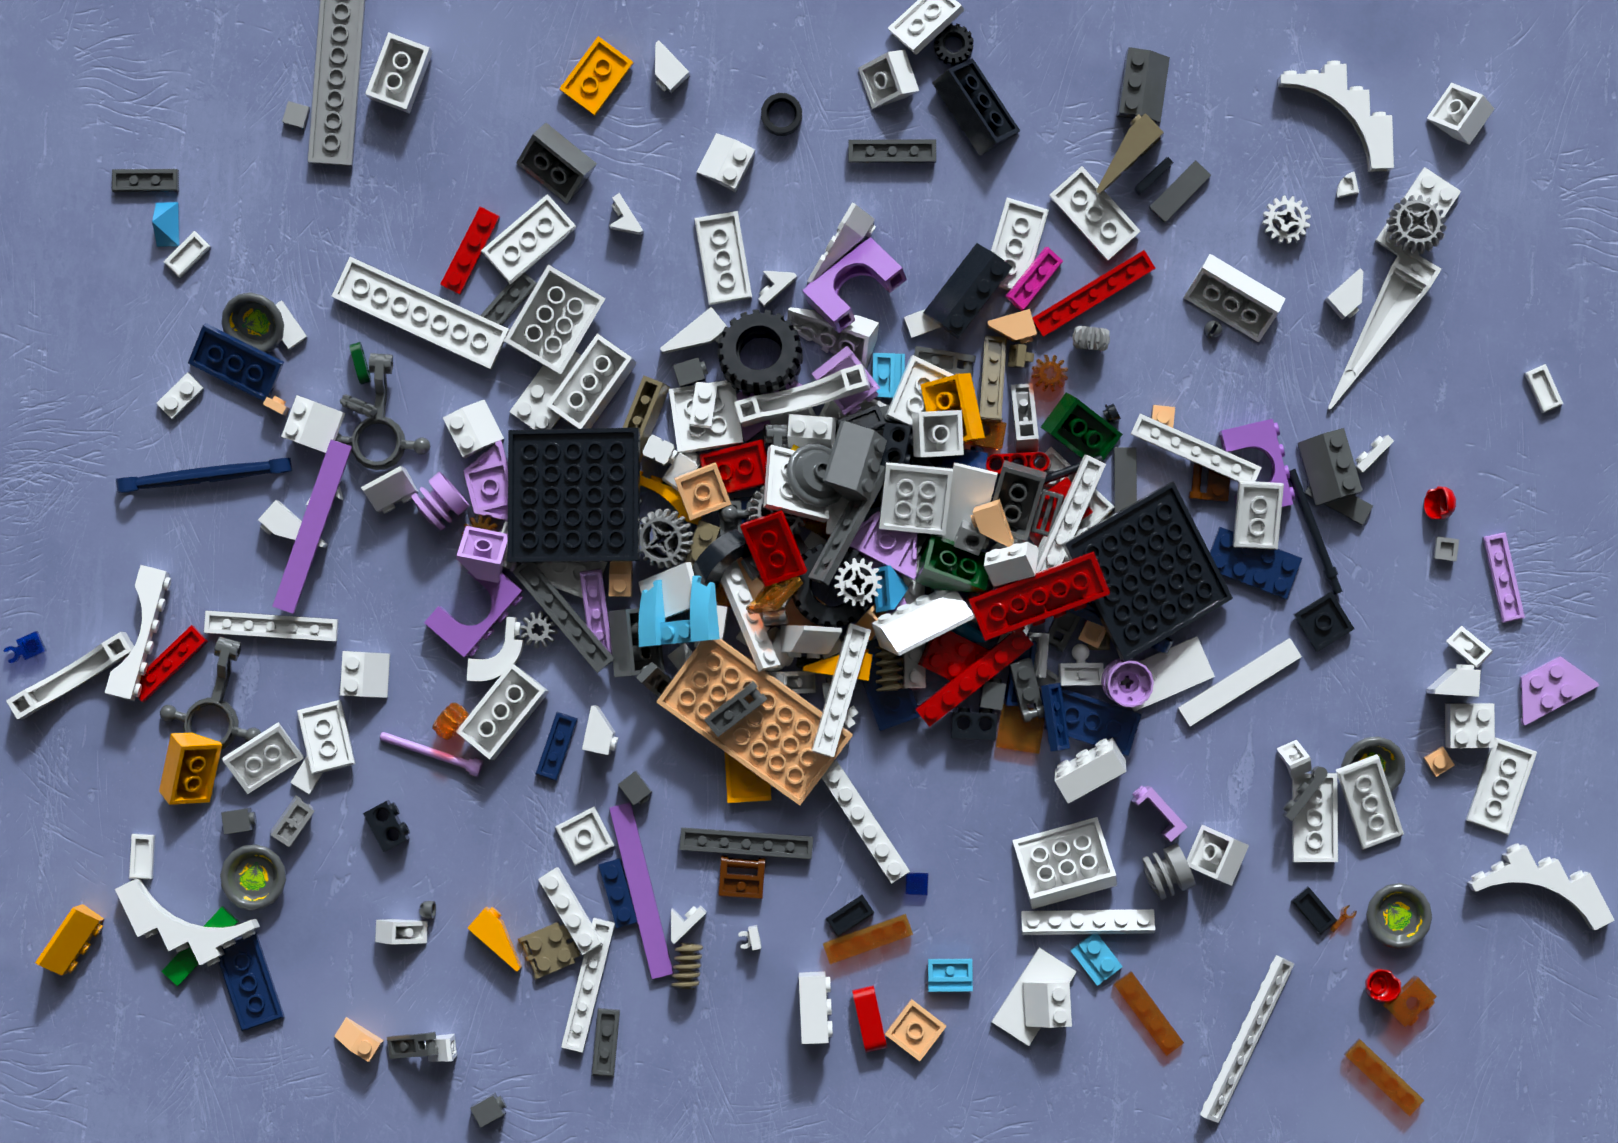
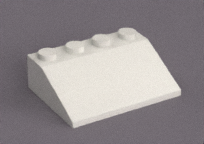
M547 265L506 335L504 342L555 372L562 374L606 298L552 266Z
M1098 817L1013 840L1032 909L1117 886L1116 873Z

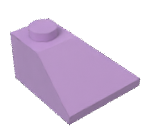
M466 526L456 559L476 579L499 583L508 546V534Z

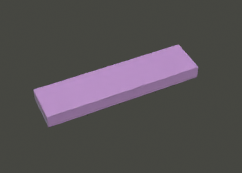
M1506 532L1483 537L1502 623L1525 618Z
M602 568L580 571L586 624L612 654Z

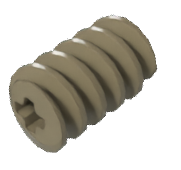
M875 647L881 650V652L875 654V657L882 659V661L876 663V666L882 668L876 671V675L882 676L881 679L876 680L877 684L882 685L876 691H898V689L904 687V684L898 682L904 676L897 673L903 670V666L897 665L898 662L903 661V658L884 648Z
M681 942L679 944L682 946L675 948V951L681 953V955L674 957V960L680 962V964L673 966L679 973L672 975L678 982L672 983L671 986L680 989L696 990L693 986L699 985V981L694 979V977L700 976V972L695 969L701 967V963L695 960L702 958V954L696 951L702 950L703 946Z

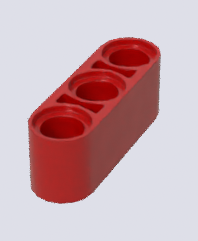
M1043 452L993 454L987 458L986 462L987 470L997 472V476H1000L1002 467L997 471L991 469V463L996 459L1002 461V466L1005 460L1014 462V460L1021 458L1024 460V466L1044 472L1049 471L1051 468V460ZM1043 457L1046 459L1045 467L1041 469L1036 468V459Z
M874 985L852 990L865 1052L886 1049L887 1044Z

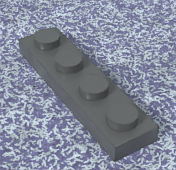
M936 139L848 140V163H936Z

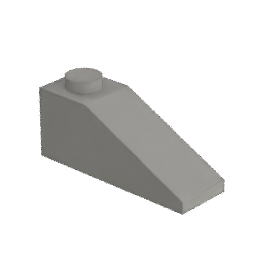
M1033 383L1011 385L1016 453L1038 452L1039 436Z

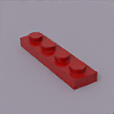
M481 206L479 207L440 285L461 295L482 254L481 250L486 246L500 216Z
M191 625L147 667L146 674L141 676L139 683L142 684V689L138 698L145 703L208 643L195 626Z

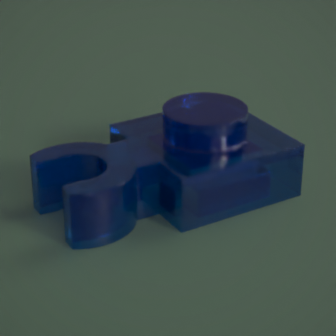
M38 631L17 639V647L8 646L3 650L4 652L12 650L15 654L12 659L8 660L9 663L17 662L22 655L24 660H28L47 651Z

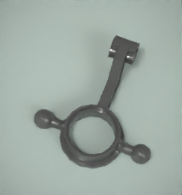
M370 353L369 372L374 373L375 408H377V413L373 418H367L360 422L353 431L352 437L342 436L338 432L335 441L351 445L352 453L359 463L366 468L378 471L389 469L396 465L402 458L405 449L415 450L416 453L422 455L426 454L431 446L429 440L424 437H420L415 441L405 440V434L401 427L391 418L385 417L388 387L386 374H392L393 355ZM373 424L387 425L396 435L397 444L395 451L383 461L375 462L368 460L359 449L360 435L365 428Z
M765 424L763 431L764 444L782 447V444H787V425ZM749 501L746 505V510H739L729 505L722 508L721 517L726 522H733L736 518H745L746 522H748V517L754 515V513H749L747 509L754 506ZM808 519L811 523H820V521Z
M219 637L214 649V655L218 656L219 659L217 663V679L212 697L195 702L188 709L187 713L178 712L172 705H165L160 710L161 719L165 722L173 720L184 722V732L193 733L191 728L192 719L200 708L208 705L221 708L227 714L229 721L228 731L225 737L219 741L222 744L221 750L228 747L236 736L245 738V741L248 742L261 734V731L255 727L248 730L238 728L239 720L236 711L229 703L223 701L232 670V660L237 661L242 643Z

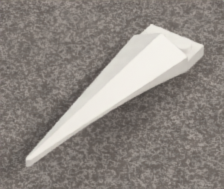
M1409 249L1400 251L1387 274L1328 406V410L1332 409L1427 293L1440 273L1441 268L1416 253L1411 254Z

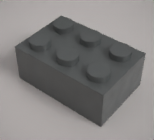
M1005 460L993 501L1000 499L1012 536L1027 541L1047 472Z

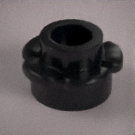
M1114 403L1109 406L1105 404L1106 409L1103 410V413L1108 423L1112 421L1113 424H1116L1115 422L1121 418Z

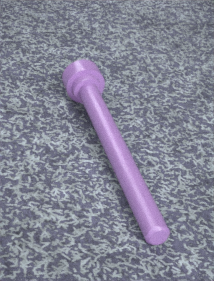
M382 732L380 735L381 741L465 768L469 775L478 777L481 772L483 760L477 758L466 760Z

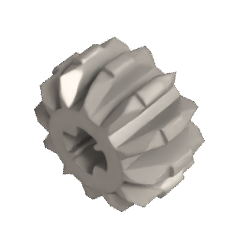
M1078 326L1073 333V346L1079 349L1105 351L1108 349V344H1110V331L1104 328Z
M539 611L538 619L535 613L531 612L532 621L524 617L523 621L528 626H520L521 630H527V633L522 634L521 638L530 637L526 642L527 645H530L535 640L534 648H539L540 641L544 648L547 647L545 639L547 638L550 642H554V638L549 635L550 633H558L557 630H551L550 627L555 626L556 623L554 621L548 623L551 619L549 615L543 620V611ZM536 624L544 626L541 636L533 632V629H536L534 627Z

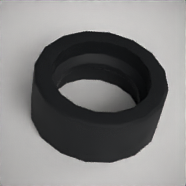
M776 93L764 101L761 108V120L764 127L770 133L776 136H787L799 128L802 122V108L794 96L788 93ZM777 102H786L794 109L795 117L793 122L786 127H777L769 119V110Z

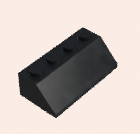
M973 58L948 69L932 82L937 93L941 96L949 111L959 123L962 131L972 143L973 148L980 156L993 150L1020 132V129Z
M976 243L923 313L955 338L959 339L1013 267L994 252Z

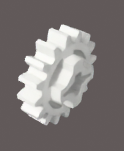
M1282 196L1281 202L1275 198L1273 200L1274 206L1272 204L1266 206L1269 212H1263V216L1267 217V219L1262 221V224L1268 225L1265 233H1272L1271 240L1278 237V243L1286 239V243L1290 244L1292 238L1295 241L1300 239L1298 234L1302 236L1306 234L1303 228L1310 227L1306 220L1310 219L1311 215H1305L1304 212L1308 207L1302 208L1300 206L1302 200L1295 203L1294 196L1289 201L1286 196ZM1285 206L1284 211L1274 212L1278 207ZM1294 209L1299 213L1300 218L1296 216ZM1285 215H1287L1288 220L1291 221L1287 225L1284 224L1285 221L1281 219ZM1272 222L1276 223V225L1279 228L1278 231L1275 229ZM1291 227L1298 228L1294 233L1287 234Z
M853 558L851 565L845 561L844 565L846 568H838L841 575L834 577V579L839 580V583L834 585V588L841 589L837 595H844L845 603L849 599L852 600V606H855L856 601H859L860 605L864 606V600L866 599L871 603V596L878 597L879 595L875 591L876 588H882V585L877 584V581L882 579V576H876L879 569L871 568L873 562L868 563V565L864 564V558L861 559L860 563H857L856 559ZM860 567L868 570L872 576L862 574ZM852 569L851 578L843 581L846 572ZM856 572L859 578L865 581L861 584V593H859V588L856 585H852ZM868 584H873L871 591L865 595V587ZM851 588L856 592L857 597L851 596L845 589Z

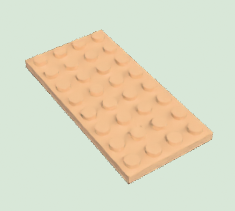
M721 638L700 641L656 701L663 708L798 805L803 803L853 736L851 732L844 727L842 728L833 758L812 752V746L823 712L768 672H759L754 662ZM754 681L758 686L757 690L761 694L763 693L767 700L717 737L704 718L741 691L750 682ZM750 694L744 697L748 703L754 700Z

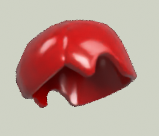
M1437 486L1436 489H1429L1424 498L1426 515L1430 519L1437 520L1450 517L1456 508V497L1453 491L1441 486Z
M1377 969L1369 973L1365 980L1366 993L1375 1002H1391L1397 999L1401 992L1400 979H1397L1389 970Z

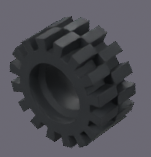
M949 24L935 37V55L937 54L938 59L944 61V64L947 65L949 63L951 66L968 60L974 46L971 32H968L965 26L961 27L960 24ZM952 36L958 37L962 42V48L955 53L949 52L945 47V41Z

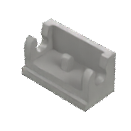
M295 795L272 828L271 836L290 847L315 810H313L310 804L307 805L300 797Z

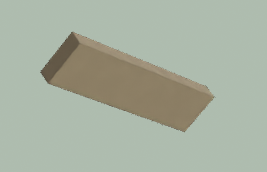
M984 337L979 410L981 421L1001 423L1007 337Z

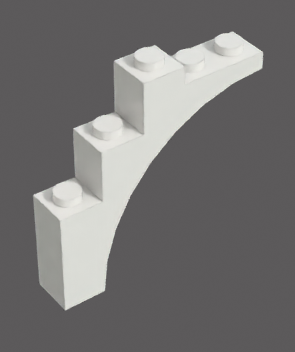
M1328 61L1321 68V73L1318 70H1307L1305 74H1297V71L1291 70L1284 71L1278 77V87L1296 88L1311 92L1330 102L1345 115L1361 139L1366 154L1368 172L1391 171L1394 168L1392 115H1386V112H1374L1370 116L1369 90H1363L1362 86L1350 87V90H1347V64H1340V61Z
M1518 843L1509 846L1506 849L1507 852L1502 854L1506 863L1500 861L1491 866L1492 870L1486 873L1483 871L1471 876V881L1467 882L1470 889L1475 892L1492 885L1508 882L1539 885L1567 900L1581 914L1588 927L1592 930H1597L1614 921L1589 872H1582L1580 870L1571 874V879H1568L1558 859L1547 857L1538 862L1539 866H1537L1527 846H1519Z
M134 879L115 889L137 937L145 936L147 939L156 935L158 929L168 951L176 949L178 953L187 949L189 943L199 965L207 964L209 967L220 961L219 957L224 955L221 946L224 949L236 944L235 939L241 936L243 939L254 935V930L260 927L257 919L225 928L203 927L186 922L164 909L151 896L141 879Z

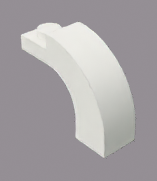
M516 617L506 618L505 642L503 648L496 656L489 659H468L467 681H487L498 678L511 663L514 665L517 663L523 651L525 640H516V635H520L521 622H517Z

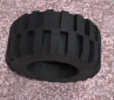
M759 309L753 310V314L741 313V318L738 320L734 317L730 321V327L723 329V337H720L718 341L719 349L717 354L721 371L726 381L730 382L732 388L736 391L742 390V394L750 396V393L756 396L774 393L777 390H786L785 385H792L795 382L794 376L799 375L801 371L800 364L803 363L799 334L797 330H794L793 324L789 320L785 321L784 316L779 313L774 316L771 310H765V313H760ZM768 338L778 343L781 348V355L777 362L769 368L762 370L751 369L743 365L740 360L742 348L753 339Z
M820 544L809 549L802 556L807 572L791 578V595L797 609L812 623L823 627L845 626L861 617L869 607L870 602L866 599L864 600V606H861L860 602L856 601L855 606H852V600L849 599L846 603L844 602L838 606H827L815 598L811 588L812 580L808 576L826 545ZM849 547L839 566L846 568L844 562L846 561L851 565L853 558L856 559L857 563H860L861 559L864 558V564L868 565V561L857 550ZM860 567L862 574L872 576L868 570ZM850 569L848 572L852 576V569ZM856 572L853 585H856L859 588V593H861V584L865 581L860 579ZM868 584L865 587V595L871 591L873 584ZM853 590L851 596L857 597L856 592Z

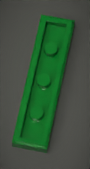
M222 906L203 927L235 926L239 920ZM189 943V947L180 951L161 971L176 986H179L199 965Z

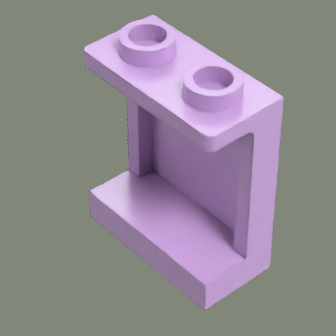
M846 346L815 370L812 375L816 380H819L842 369L862 363L849 346ZM866 369L870 390L834 400L844 416L848 413L852 415L861 409L860 404L867 400L869 403L879 395L877 391L880 387Z
M1140 786L1132 794L1134 798L1131 801L1134 804L1139 805L1147 798L1169 822L1170 825L1161 832L1166 840L1172 842L1187 828L1152 787Z

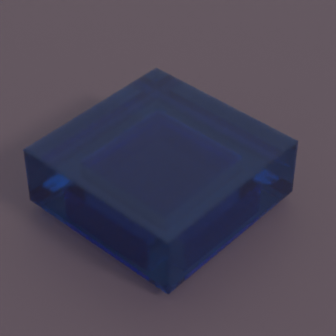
M908 872L906 874L905 894L928 895V873Z

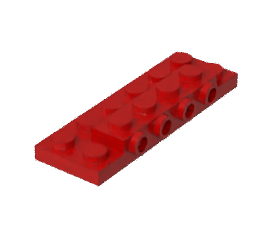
M1091 552L1038 572L1033 577L1017 580L971 597L969 602L986 641L1010 631L1013 634L1021 632L1025 629L1024 626L1031 623L1033 626L1040 625L1046 621L1045 618L1050 616L1054 618L1061 617L1066 614V610L1074 608L1077 611L1087 606L1086 603L1110 594L1095 553Z

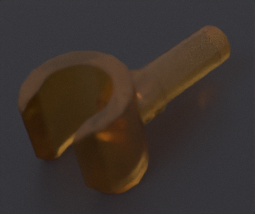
M1350 905L1344 906L1341 909V916L1330 930L1335 932L1346 919L1354 918L1357 911H1353L1348 916L1346 910Z

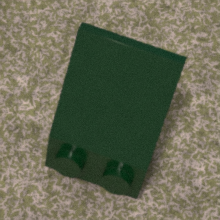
M1067 392L1040 427L1082 459L1084 455L1092 458L1101 455L1104 460L1123 435L1078 398Z
M931 534L923 547L915 582L936 590L985 593L989 579L984 567L986 553L981 551L979 556L954 547V541Z

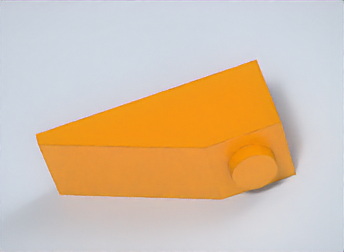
M869 649L865 650L857 679L869 681L873 654H868ZM839 655L803 666V671L834 675Z
M485 907L467 929L515 971H518L522 965L504 921L500 918L502 916L501 913L494 907L490 909Z

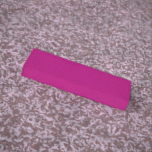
M1045 247L1005 297L1018 310L1024 311L1062 264L1063 260L1049 247Z

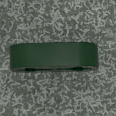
M361 342L350 344V352L359 383L362 385L372 382Z

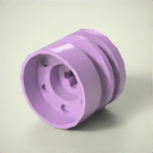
M439 471L429 480L433 488L431 492L421 487L420 491L425 497L422 499L417 493H414L411 497L417 509L426 520L442 531L446 527L440 520L442 517L448 523H451L452 519L448 514L450 510L460 515L470 505Z
M1119 658L1106 666L1102 673L1101 685L1109 699L1125 707H1135L1142 705L1149 699L1153 692L1154 681L1151 672L1145 665L1133 659L1122 662ZM1125 677L1130 679V682H1127L1126 686L1121 684V681H1123Z

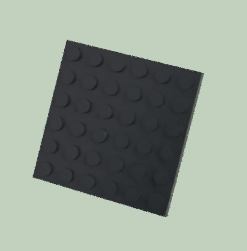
M640 428L508 430L507 562L640 561Z
M1174 481L1169 482L1062 544L1069 560L1091 552L1095 553L1110 594L1091 602L1122 662H1126L1233 599Z

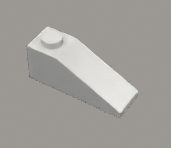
M710 307L664 344L660 350L665 354L710 344L713 341L718 343L719 338L723 337V329L727 326L713 308Z
M277 500L258 519L262 523L260 527L267 534L271 535L273 533L296 540L302 523L297 516ZM320 539L318 546L326 548L328 544Z

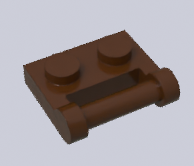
M1194 463L1192 490L1189 492V498L1228 502L1230 478L1208 469L1206 493L1200 492L1202 466Z
M721 856L719 896L763 899L765 858L747 860ZM727 867L758 869V875L728 874Z

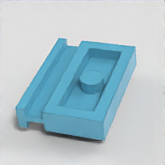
M873 353L872 378L880 387L877 391L879 395L876 398L894 397L905 371V354Z
M1090 934L1070 950L1097 986L1123 967L1098 934Z
M972 958L928 959V992L973 991Z

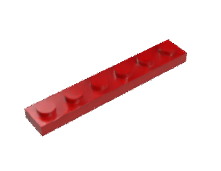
M1145 250L1032 317L1033 322L1041 336L1044 337L1156 268Z
M1024 631L1015 634L1010 633L918 706L916 711L929 727L932 726L1034 644Z

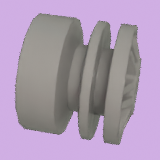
M1177 843L1163 849L1164 860H1161L1156 852L1152 853L1154 864H1152L1148 856L1142 858L1147 880L1161 901L1166 899L1164 888H1167L1171 896L1175 895L1173 888L1175 883H1177L1182 891L1196 886L1191 869Z

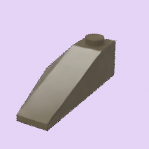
M1146 113L1142 117L1138 114L1130 122L1131 127L1096 190L1098 195H1101L1122 175L1123 171L1133 166L1139 156H1144L1163 138L1164 132Z

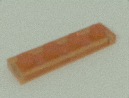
M905 913L823 943L829 963L833 964L913 935Z
M1132 971L1114 983V986L1166 1056L1184 1043Z
M1360 1039L1344 1053L1356 1067L1408 1116H1411L1425 1101Z

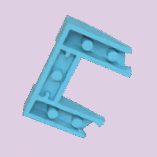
M692 576L690 620L665 622L662 580H655L653 582L654 587L649 591L643 590L638 623L639 647L720 639L715 583L710 582L705 586L700 583L701 576Z

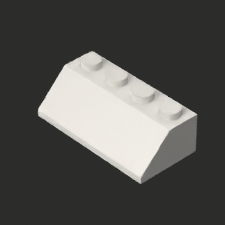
M1211 254L1205 260L1183 297L1257 342L1261 340L1274 321L1286 299Z
M596 334L546 406L578 429L591 428L637 362L602 336Z
M935 589V592L929 595H922L911 604L899 606L897 611L891 614L881 615L877 621L872 623L879 646L900 656L974 619V615L957 591Z
M511 663L456 732L488 759L495 760L547 696L549 691Z

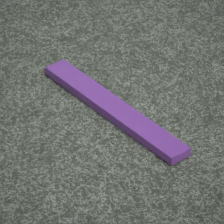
M330 440L272 607L292 614L296 611L352 446Z
M629 802L609 807L651 977L655 979L674 974L632 804Z

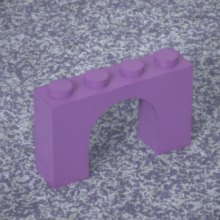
M871 237L865 242L860 243L856 249L842 257L837 264L827 269L819 278L809 283L802 290L807 303L838 333L856 320L851 307L838 296L841 286L848 279L859 275L873 277L889 293L907 280L903 268Z
M1268 419L1220 431L1219 436L1224 451L1232 452L1244 448H1255L1267 455L1272 466L1269 482L1284 484L1282 507L1293 505L1292 500H1295V493L1293 487H1289L1287 480L1290 478L1288 466H1284L1282 457H1285L1283 445L1278 442L1277 436L1280 435L1278 424L1274 423L1273 419ZM1235 495L1234 499L1237 504V495Z
M469 571L467 572L487 589L491 597V611L483 622L473 626L464 625L444 608L438 606L424 623L463 657L468 655L472 657L480 648L477 644L483 638L487 640L494 632L492 627L496 622L502 623L509 614L506 612L511 605L515 607L523 598L521 595L523 590L503 572L501 573L499 583L476 579Z

